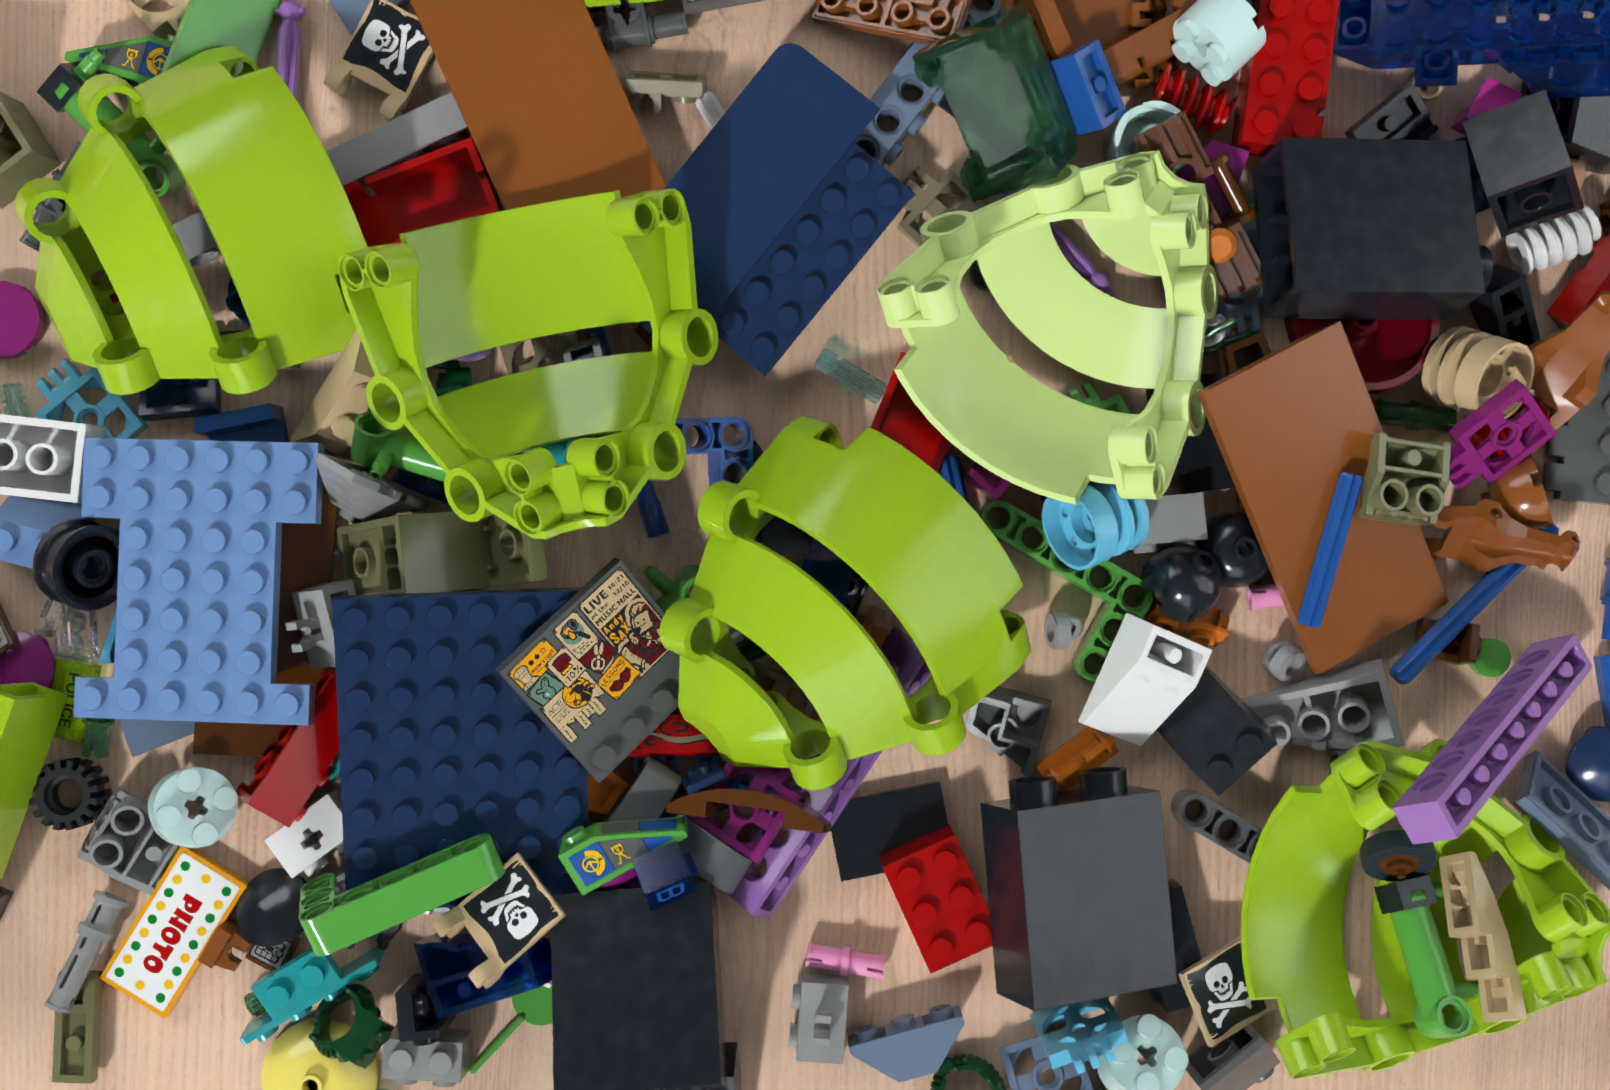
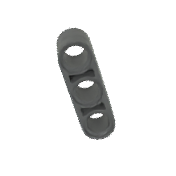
M648 756L630 780L629 785L603 822L658 819L677 791L682 781V776Z
M1183 789L1174 795L1171 801V811L1178 821L1246 862H1251L1252 848L1258 841L1262 829L1192 789ZM1198 799L1200 803L1199 813L1192 818H1186L1184 812L1186 804L1191 800ZM1231 819L1233 822L1232 833L1225 838H1220L1218 834L1220 824L1225 820Z
M666 806L658 819L684 817L688 822V837L667 848L665 851L706 881L711 882L718 889L732 895L753 861L692 821V815L666 812Z

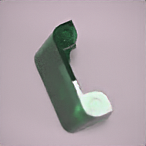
M1020 4L1003 10L918 50L912 56L918 79L931 88L941 85L970 153L963 163L960 178L963 186L969 190L973 201L1056 178L1077 151V136L1033 20L1023 5Z

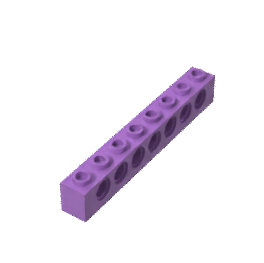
M893 627L890 633L887 634L881 651L893 669L899 667L897 677L905 691L906 697H909L917 692L932 674L913 639L896 627ZM882 751L848 760L847 769L843 777L834 785L825 789H803L796 784L792 775L787 787L801 795L798 801L803 804L811 796L809 807L826 818L832 827ZM821 754L814 755V756L810 757L809 759L816 758V757L820 756ZM769 809V813L775 817L778 811ZM782 826L761 862H752L734 893L728 895L751 915L770 919L828 832L816 833L789 829V836L782 843L783 833L787 829ZM761 827L755 829L749 836L747 843L762 839L766 831ZM766 861L767 868L761 876V866Z
M1575 633L1532 643L1392 807L1400 825L1404 828L1412 844L1458 839L1593 668Z

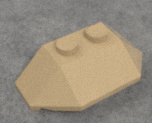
M357 328L291 436V442L324 444V449L331 451L333 454L351 451L355 418L361 413L371 412L367 402L366 390L369 380L375 376Z

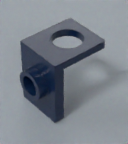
M705 762L687 771L688 775L682 777L681 782L686 794L689 795L714 785V783L725 779V776L716 762L710 765L709 762ZM717 803L716 814L729 808V806L724 803Z

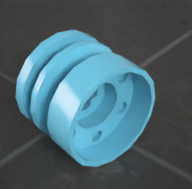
M1089 481L1077 504L1066 503L1047 497L1041 514L1043 530L1049 546L1064 564L1079 571L1089 569L1109 560L1113 556L1121 555L1128 550L1139 547L1146 540L1150 528L1149 509L1145 499H1120L1116 484Z

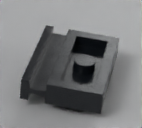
M1408 83L1400 86L1345 131V134L1350 139L1427 140L1439 130L1437 124L1433 125L1429 118L1431 114L1414 85Z

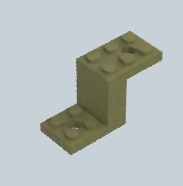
M454 511L405 514L337 528L342 580L353 579L356 595L459 592L548 580V558L545 553L544 539L529 537L495 514L478 522L471 523L461 519Z

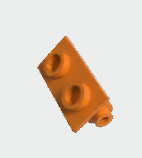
M1154 594L1151 605L1155 607L1144 618V621L1172 633L1191 638V641L1204 647H1217L1230 635V631L1227 630L1230 617L1224 615L1223 610L1212 607L1204 617L1197 618L1192 623H1183L1163 614L1159 610L1163 604Z
M1087 726L1037 763L1035 767L1042 776L1057 778L1058 792L1067 791L1079 782L1080 770L1100 767L1120 751L1110 734Z

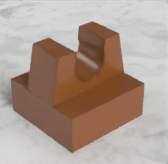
M230 918L217 927L198 961L209 968L219 966L235 971L243 960L233 955L232 947L237 946L247 951L252 943L242 935L237 921Z

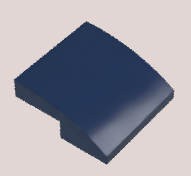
M160 379L153 386L139 392L138 416L144 421L207 416L221 413V385L218 379Z

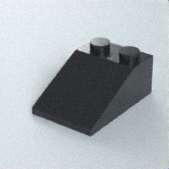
M1205 666L1196 688L1156 729L1188 767L1218 796L1278 744L1274 731L1207 666Z

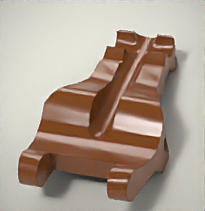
M1600 291L1595 300L1566 328L1537 340L1528 346L1533 354L1535 366L1533 382L1529 392L1554 409L1549 415V419L1555 431L1578 411L1586 407L1597 395L1601 370L1605 357L1610 351V291Z
M1488 499L1481 500L1475 506H1443V509L1438 514L1437 524H1433L1436 528L1446 529L1442 539L1425 538L1433 559H1456L1477 572H1486L1510 563L1528 566L1535 565L1542 570L1548 564H1555L1562 572L1574 559L1580 545L1579 537L1575 531L1568 530L1560 536L1527 527L1511 518L1498 501Z

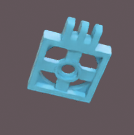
M64 358L59 365L68 375L67 377H64L56 368H52L47 372V375L54 382V387L43 377L35 382L38 389L49 401L47 405L35 413L37 418L62 421L64 409L68 405L74 412V423L85 424L84 419L86 415L95 413L98 417L96 426L105 427L104 438L134 439L149 427L138 416L139 413L124 395L112 394L106 390L97 368L92 367L82 375L69 359ZM89 388H103L108 395L96 405L88 404L79 392ZM120 408L126 417L124 431L115 437L106 426L107 418Z
M1108 997L1048 1008L1030 1014L1053 1069L1072 1063L1077 1074L1084 1073L1085 1065L1083 1062L1089 1060L1093 1069L1101 1066L1098 1059L1099 1056L1104 1055L1108 1063L1114 1062L1116 1058L1112 1048L1129 1042L1125 1029ZM1099 1008L1104 1011V1014L1090 1019L1081 1017V1015ZM1066 1021L1067 1025L1063 1029L1046 1034L1047 1027ZM1086 1027V1028H1085L1083 1031H1081V1032H1078V1033L1072 1032L1073 1030H1075V1029H1077V1028Z

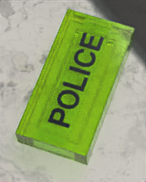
M66 658L58 659L52 689L64 693L68 697L53 737L77 742L87 741L91 718L73 717L75 677H100L102 665Z

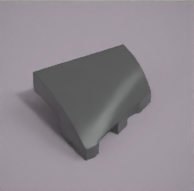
M998 686L969 709L965 726L976 737L987 740L990 743L991 749L1000 756L1005 754L1021 767L1020 772L1024 776L1031 777L1040 750L1041 739L1052 700Z

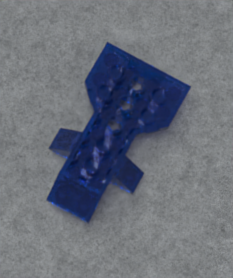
M1339 0L1333 54L1373 70L1414 68V87L1457 85L1459 65L1499 64L1508 73L1513 72L1528 85L1527 89L1533 94L1546 90L1549 99L1610 96V0ZM1584 11L1594 13L1593 18H1583ZM1538 14H1548L1550 16L1549 20H1539L1540 15ZM1504 16L1506 17V22L1496 23V17Z

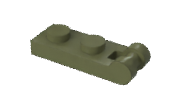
M89 971L80 990H83V1000H75L69 1014L55 1011L52 1082L91 1084L98 1079L101 992L105 985V981L99 977L103 971Z

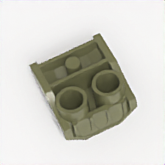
M1382 432L1375 433L1370 444L1369 462L1364 479L1361 508L1357 511V516L1365 520L1400 525L1437 524L1438 514L1444 506L1443 495L1449 484L1451 443L1422 442L1387 436V433Z

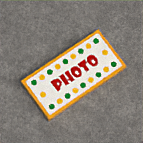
M180 846L156 885L155 890L149 896L99 978L164 1019L167 1018L202 963L198 959L217 927L231 918L249 881L196 848Z

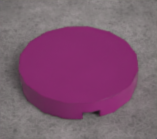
M0 281V358H19L26 354V351L32 346L35 347L41 340L46 325L45 312L40 301H37L32 292L26 287L7 281Z

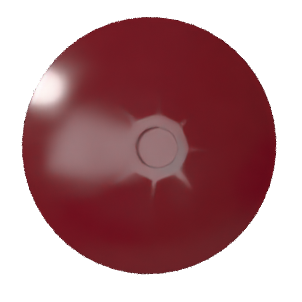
M1284 319L1290 343L1331 321H1341L1369 394L1392 390L1417 375L1424 368L1423 364L1427 354L1439 335V320Z

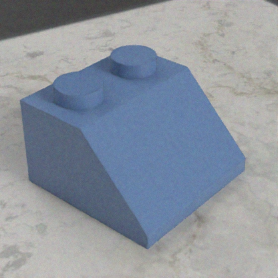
M9 495L0 506V560L33 569V557L37 545L53 526L70 519L80 518L93 521V518L81 517L82 503Z

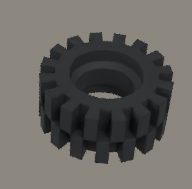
M81 757L54 761L42 767L43 772H40V775H38V783L33 789L36 797L29 800V806L38 805L39 809L32 812L35 818L44 816L45 818L41 821V824L44 826L53 825V830L58 831L63 829L71 830L93 823L92 820L97 819L101 813L100 810H103L107 803L104 797L112 795V788L104 789V784L110 782L108 776L101 777L99 775L104 770L100 765L91 766L92 760H80ZM66 779L77 781L81 787L82 800L76 808L65 807L59 800L58 788Z

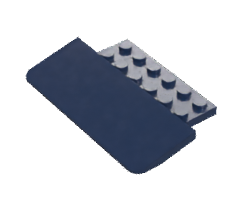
M794 43L781 45L773 52L664 188L680 191L686 203L692 229L698 308L705 309L712 315L718 329V338L765 377L915 194L855 143V140L881 108L803 47ZM650 321L638 322L652 334Z

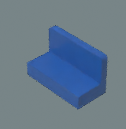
M1099 39L1085 43L1066 56L1042 64L1043 73L1069 136L1074 137L1104 129L1127 112Z
M271 403L193 418L196 434L207 436L208 440L289 442L283 407Z

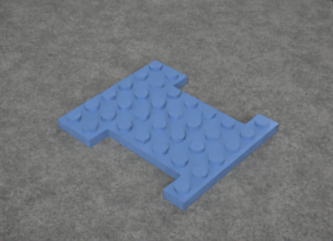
M84 438L81 517L120 519L114 677H75L73 717L307 726L314 724L316 684L277 683L282 523L321 524L323 481L315 459L319 453L324 454V444Z

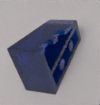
M436 933L413 943L437 1020L539 988L552 981L551 946L549 939L541 937L503 972L499 980L488 989H485L484 986L476 988L468 976L474 968L488 960V957L471 934H457L453 938H449L447 935L440 937Z

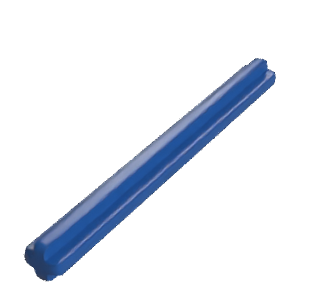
M1553 522L1552 527L1541 529V531L1559 534V528ZM1510 563L1487 571L1389 669L1390 676L1400 685L1409 684L1527 565Z

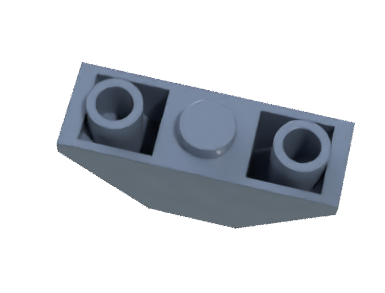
M941 1004L929 1009V1014L915 1018L913 1014L901 1015L892 1019V1024L878 1028L875 1024L861 1026L854 1030L853 1035L848 1036V1046L852 1056L897 1082H903L938 1072L965 1022L959 1005L952 1007L951 1004Z

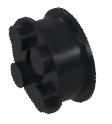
M80 518L66 520L53 526L40 540L33 557V575L39 589L50 599L83 611L102 609L116 601L119 531L94 521ZM87 559V565L82 570V565L84 561Z

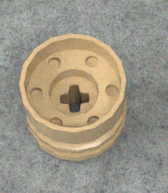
M1463 325L1452 327L1440 335L1431 346L1423 364L1421 381L1423 392L1430 401L1470 415L1515 379L1525 385L1529 391L1535 371L1534 358L1529 348L1519 342L1493 336ZM1514 402L1501 413L1504 418L1507 419L1514 414L1522 405V402Z

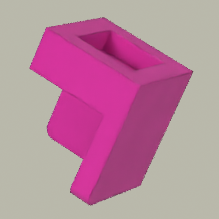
M1489 77L1481 84L1471 105L1457 115L1451 128L1467 136L1463 121L1473 118L1481 112L1491 111L1519 99L1522 94Z
M977 462L963 476L991 502L997 500L1011 485V482L990 472Z

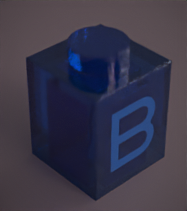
M677 841L631 860L650 910H654L696 891L692 878L698 875L696 865L690 852L682 854Z

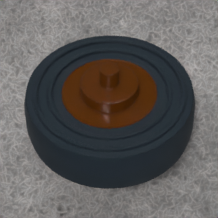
M1390 830L1367 838L1361 844L1360 859L1363 870L1369 876L1384 881H1404L1424 876L1432 871L1436 865V852L1433 842L1412 844L1405 830Z

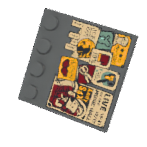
M615 557L495 668L599 783L678 707L680 655L666 649L660 641V624L665 613L624 563Z

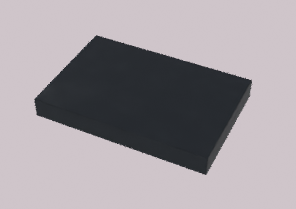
M1222 373L1202 374L1200 382L1203 388L1221 380ZM1146 389L1147 403L1155 389ZM1205 417V424L1200 435L1187 436L1170 485L1163 496L1235 488L1207 417Z
M939 781L855 797L849 800L831 827L841 882L885 873L879 856L948 825Z

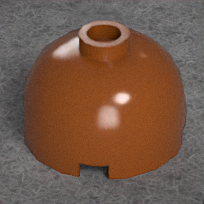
M1531 454L1507 470L1491 485L1487 482L1488 492L1480 494L1482 500L1498 501L1511 518L1527 527L1541 530L1553 526L1551 511L1543 484H1540L1537 475H1534L1538 470Z

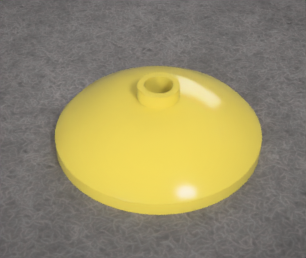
M315 1018L303 1020L285 1030L269 1048L262 1066V1090H311L307 1086V1080L309 1079L317 1083V1090H377L379 1084L377 1057L364 1069L350 1061L340 1063L338 1058H327L319 1053L314 1042L308 1037L313 1033V1029H315L313 1027L314 1022L317 1021ZM331 1018L329 1033L332 1041L344 1036L352 1026L341 1020Z

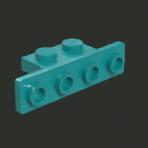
M377 946L340 968L331 954L319 957L310 948L253 983L251 990L267 1012L247 1024L240 1037V1041L243 1045L255 1039L262 1042L279 1029L278 1025L288 1019H291L292 1022L301 1019L312 1010L313 1004L322 999H325L326 1002L333 1000L343 992L342 989L345 985L358 978L360 982L368 979L379 970L384 950Z

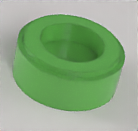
M1482 638L1480 654L1477 656L1476 662L1469 664V666L1476 674L1481 676H1500L1510 666V650L1504 642L1498 639Z

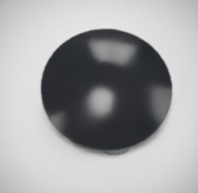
M273 868L258 874L248 883L237 905V923L242 935L250 943L262 947H272L287 941L292 936H298L304 931L298 916L300 889L306 883L305 879L300 875L291 878L284 868Z

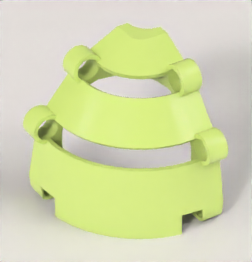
M1159 150L1145 151L1084 168H1079L1072 164L1049 166L1031 174L1026 179V188L973 212L952 211L937 215L926 221L920 228L923 244L883 278L876 291L887 327L901 328L910 347L894 371L912 401L928 421L969 458L1001 478L1036 494L1066 503L1077 504L1089 481L1103 484H1116L1120 499H1161L1170 485L1187 436L1200 435L1206 417L1196 392L1203 389L1200 379L1207 320L1213 319L1216 314L1219 289L1216 271L1209 264V212L1205 184L1188 182L1176 176L1165 165ZM1082 219L1090 237L1111 259L1133 271L1161 276L1165 289L1166 308H1149L1129 304L1091 285L1065 258L1057 245L1049 222ZM977 260L986 285L999 307L1031 342L1060 363L1095 379L1120 386L1155 389L1145 409L1140 414H1127L1084 404L1045 386L1027 374L1014 362L1010 363L1006 355L982 329L959 286L962 276L972 263Z

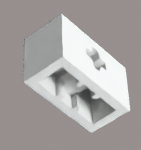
M340 789L328 793L310 806L303 818L298 822L294 820L290 828L283 826L264 840L291 878L303 872L309 877L328 863L325 856L335 848L339 854L344 852ZM320 830L324 836L316 843L313 836Z

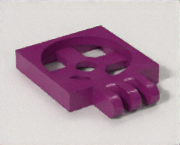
M1513 380L1449 431L1457 442L1451 447L1449 479H1451L1454 487L1458 489L1466 487L1480 475L1491 485L1507 470L1517 465L1557 434L1526 386L1519 380ZM1514 402H1522L1526 405V408L1512 419H1505L1501 413ZM1487 424L1491 429L1489 437L1476 447H1473L1471 444L1472 435ZM1529 425V428L1525 436L1520 441V438L1522 436V430ZM1509 427V435L1504 439H1498L1500 431ZM1497 449L1507 452L1501 456L1486 459Z
M727 762L722 770L725 779L714 783L711 790L730 788L725 784L732 778L742 774H752L755 777L748 789L766 791L771 786L776 790L777 794L797 801L801 797L800 794L785 785L792 775L790 768L736 767ZM726 804L729 806L731 816L723 829L718 824L716 814L711 817H693L692 821L753 862L760 863L783 826L785 811H778L774 817L762 808L753 807L751 814L744 816L739 811V805ZM753 822L766 831L762 839L755 842L742 843L737 840L738 835L747 823Z

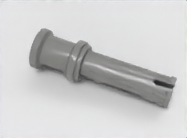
M95 890L93 894L95 901L85 921H80L77 926V933L80 935L52 992L44 1004L46 1007L57 1012L70 1013L71 1007L102 944L108 943L112 939L114 933L111 930L121 910L127 909L129 905L127 900L108 892Z

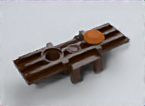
M1184 110L1134 137L1133 141L1139 152L1159 150L1165 165L1171 171L1182 163L1191 165L1195 172L1192 177L1186 180L1188 182L1204 184L1202 179L1215 173L1235 213L1226 219H1222L1207 193L1209 264L1214 267L1218 279V303L1261 282V262L1243 227V224L1254 219L1258 213L1255 207L1249 206L1228 164L1230 160L1228 153L1225 151L1208 158Z

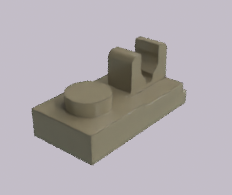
M630 71L625 78V87H629V93H631V108L634 112H639L641 109V98L645 94H649V98L654 103V113H659L663 108V94L667 97H674V101L677 103H695L696 99L703 98L706 92L707 74Z

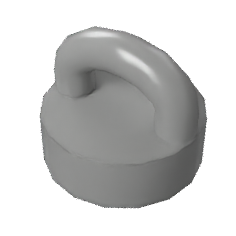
M1065 610L1049 611L1046 615L1044 624L1047 644L1052 649L1068 648L1070 642L1079 637L1083 632V620L1078 616H1068Z
M1279 641L1265 650L1261 662L1264 668L1280 682H1288L1302 671L1307 659L1303 649L1295 643Z

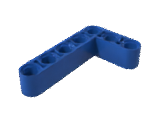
M740 417L676 419L675 425L681 430L686 442V454H708L709 486L717 481H727L725 470L730 464L734 465L737 471L735 484H738L754 465L752 430L744 419ZM727 425H730L735 431V440L731 445L727 444L723 437V432ZM690 426L697 430L699 436L698 442L693 447L687 443L685 438L686 431Z

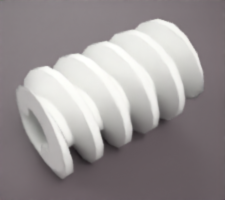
M1584 205V208L1507 235L1505 240L1506 248L1517 270L1524 275L1532 273L1534 268L1539 271L1547 268L1548 262L1555 266L1560 264L1563 258L1569 261L1576 258L1577 254H1589L1592 250L1593 242H1598L1601 237L1602 227L1595 212L1589 206Z

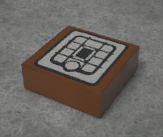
M292 936L287 941L272 947L252 944L245 958L272 972L290 961L301 938Z

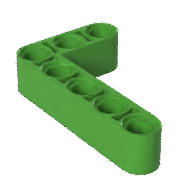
M995 500L984 505L979 512V516L999 542L1104 602L1072 659L1073 668L1080 677L1096 682L1114 641L1108 640L1105 637L1103 631L1105 623L1110 619H1115L1121 626L1126 613L1143 619L1153 599L1152 590L1146 594L1140 578L1109 560L1096 565L1105 570L1106 581L1101 587H1094L1089 580V573L1093 567L1079 571L1070 567L1062 568L1057 564L1055 553L1048 544L1043 530V523L1040 520L1003 500ZM992 508H1000L1006 514L1007 521L1001 529H995L988 523L987 516ZM1027 527L1035 528L1040 535L1039 544L1033 549L1027 548L1021 540L1022 532ZM1130 585L1135 586L1140 594L1138 603L1132 607L1126 605L1123 600L1124 590ZM1096 652L1101 658V667L1097 672L1089 674L1084 668V660L1089 654Z
M487 833L479 834L345 892H342L334 873L317 876L305 883L300 889L298 919L315 955L319 957L326 956L487 886L501 878L505 874V868L491 835Z

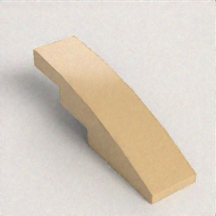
M1468 851L1439 857L1448 934L1450 938H1461L1466 979L1478 980L1483 1022L1527 1020L1520 977L1509 935L1493 890L1476 853Z

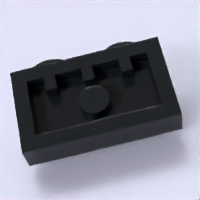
M429 972L413 974L395 993L400 1042L413 1041L415 1046L433 1044L437 1042V1038L442 1036L456 1018L455 1009L433 1011V1008L437 1006V989L435 984H430Z

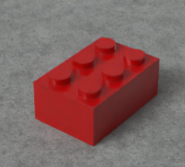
M949 824L879 856L882 868L930 974L992 946L990 912Z

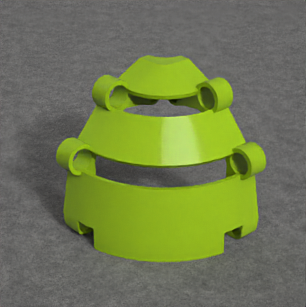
M224 46L205 50L134 88L119 76L106 73L95 75L85 81L79 90L77 101L79 111L91 126V129L59 181L51 178H36L25 183L18 191L15 199V210L28 232L40 241L35 289L71 360L97 368L106 390L117 395H128L144 391L160 379H218L222 390L225 392L247 394L258 391L272 383L279 369L343 351L356 330V326L345 301L340 279L336 280L335 277L339 275L338 261L344 254L367 248V244L348 197L322 143L301 106L277 71L272 66L259 70L257 63L241 49L235 46ZM243 62V68L240 73L231 76L230 72L234 64ZM111 93L127 95V108L121 117L111 121L97 119V106L103 97ZM154 130L177 165L219 247L242 301L251 328L220 336L208 302L183 246L148 179L126 147L129 142L140 134ZM50 198H58L65 201V210L59 219L50 223H39L33 220L34 209L40 202ZM105 270V274L99 279H91V276L96 271ZM116 292L119 301L112 303L109 295Z
M676 189L643 191L621 198L620 190L537 203L399 234L401 243L374 245L340 257L338 272L342 292L375 374L369 380L366 390L367 402L372 415L379 424L389 430H397L406 426L446 473L444 492L449 505L461 519L470 523L478 522L495 514L533 539H550L576 529L613 524L622 519L648 480H670L681 472L685 464L687 451L684 436L675 425L691 367L705 365L713 359L718 346V329L712 315L705 309L698 308L691 222L684 197L680 191ZM650 321L652 327V352L601 356L549 365L484 381L439 397L428 378L426 370L427 367L472 353L563 332ZM610 434V435H606V436L599 437V438H582V437H589V436ZM568 439H575L567 450V464L557 465L552 453L546 448L541 447L567 441ZM526 450H530V451H527V452H525V453H523V454H520V455H514V454H517V453H520V452H523V451H526Z
M806 415L798 417L782 429L738 484L721 480L713 483L704 492L698 505L697 516L700 527L709 534V538L689 598H681L672 603L661 620L659 630L660 641L663 646L680 655L678 707L684 720L695 726L710 740L724 761L736 767L790 768L796 784L808 790H820L834 785L843 777L847 769L848 760L910 742L917 751L929 756L943 755L953 751L965 739L967 730L962 715L1019 670L1031 652V644L1023 617L1002 609L1023 587L1022 581L995 535L968 502L924 461L882 433L867 427L844 449L836 425ZM777 516L814 537L846 562L884 600L912 637L932 674L917 692L906 697L896 673L875 641L846 607L826 588L793 562L754 541L760 530L770 520ZM728 625L760 646L792 677L810 700L822 721L811 719L794 708L781 694L772 690L764 691L754 681V667L740 653L729 634ZM935 720H941L935 724H928ZM821 754L820 756H818V757H816V758L809 759L810 757H812V756H814V755Z
M1441 738L1434 739L1416 752L1378 741L1358 743L1330 763L1331 774L1319 786L1292 785L1272 811L1260 834L1249 865L1242 901V963L1250 1001L1277 999L1288 1033L1279 1039H1275V1043L1291 1079L1311 1078L1362 1068L1365 1073H1374L1397 1066L1413 1058L1418 1053L1477 1034L1478 1036L1496 1034L1526 1021L1483 1022L1480 994H1476L1474 997L1463 999L1469 1005L1473 1015L1472 1028L1468 1034L1462 1037L1436 1039L1424 1036L1414 1022V1010L1417 1000L1391 914H1382L1375 891L1371 911L1372 955L1382 997L1391 1017L1362 1020L1348 979L1343 944V910L1349 877L1358 851L1369 830L1377 829L1396 816L1392 807L1447 744L1448 741ZM1492 794L1458 839L1433 842L1436 852V865L1432 871L1424 875H1430L1432 883L1442 882L1439 857L1468 851L1475 852L1480 864H1482L1491 854L1498 850L1511 868L1515 879L1502 892L1497 904L1506 926L1516 961L1527 1020L1534 1013L1607 983L1602 968V949L1610 935V910L1565 859L1566 850L1528 814L1518 815ZM1377 879L1376 887L1399 881H1384ZM1443 896L1437 898L1438 903L1430 904L1454 984L1466 980L1459 961L1456 938H1450L1448 934Z

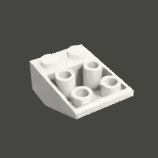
M1126 613L1078 722L1142 746L1196 688L1213 650Z

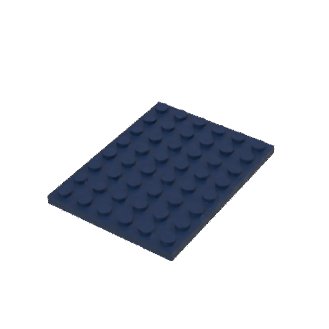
M582 587L333 596L346 891L470 837L487 833L491 835L503 865L516 853H520L551 895L580 893L560 861L558 853L560 844L563 841L562 838L566 833L578 826L588 827L587 770L495 668ZM471 893L437 908L456 907Z

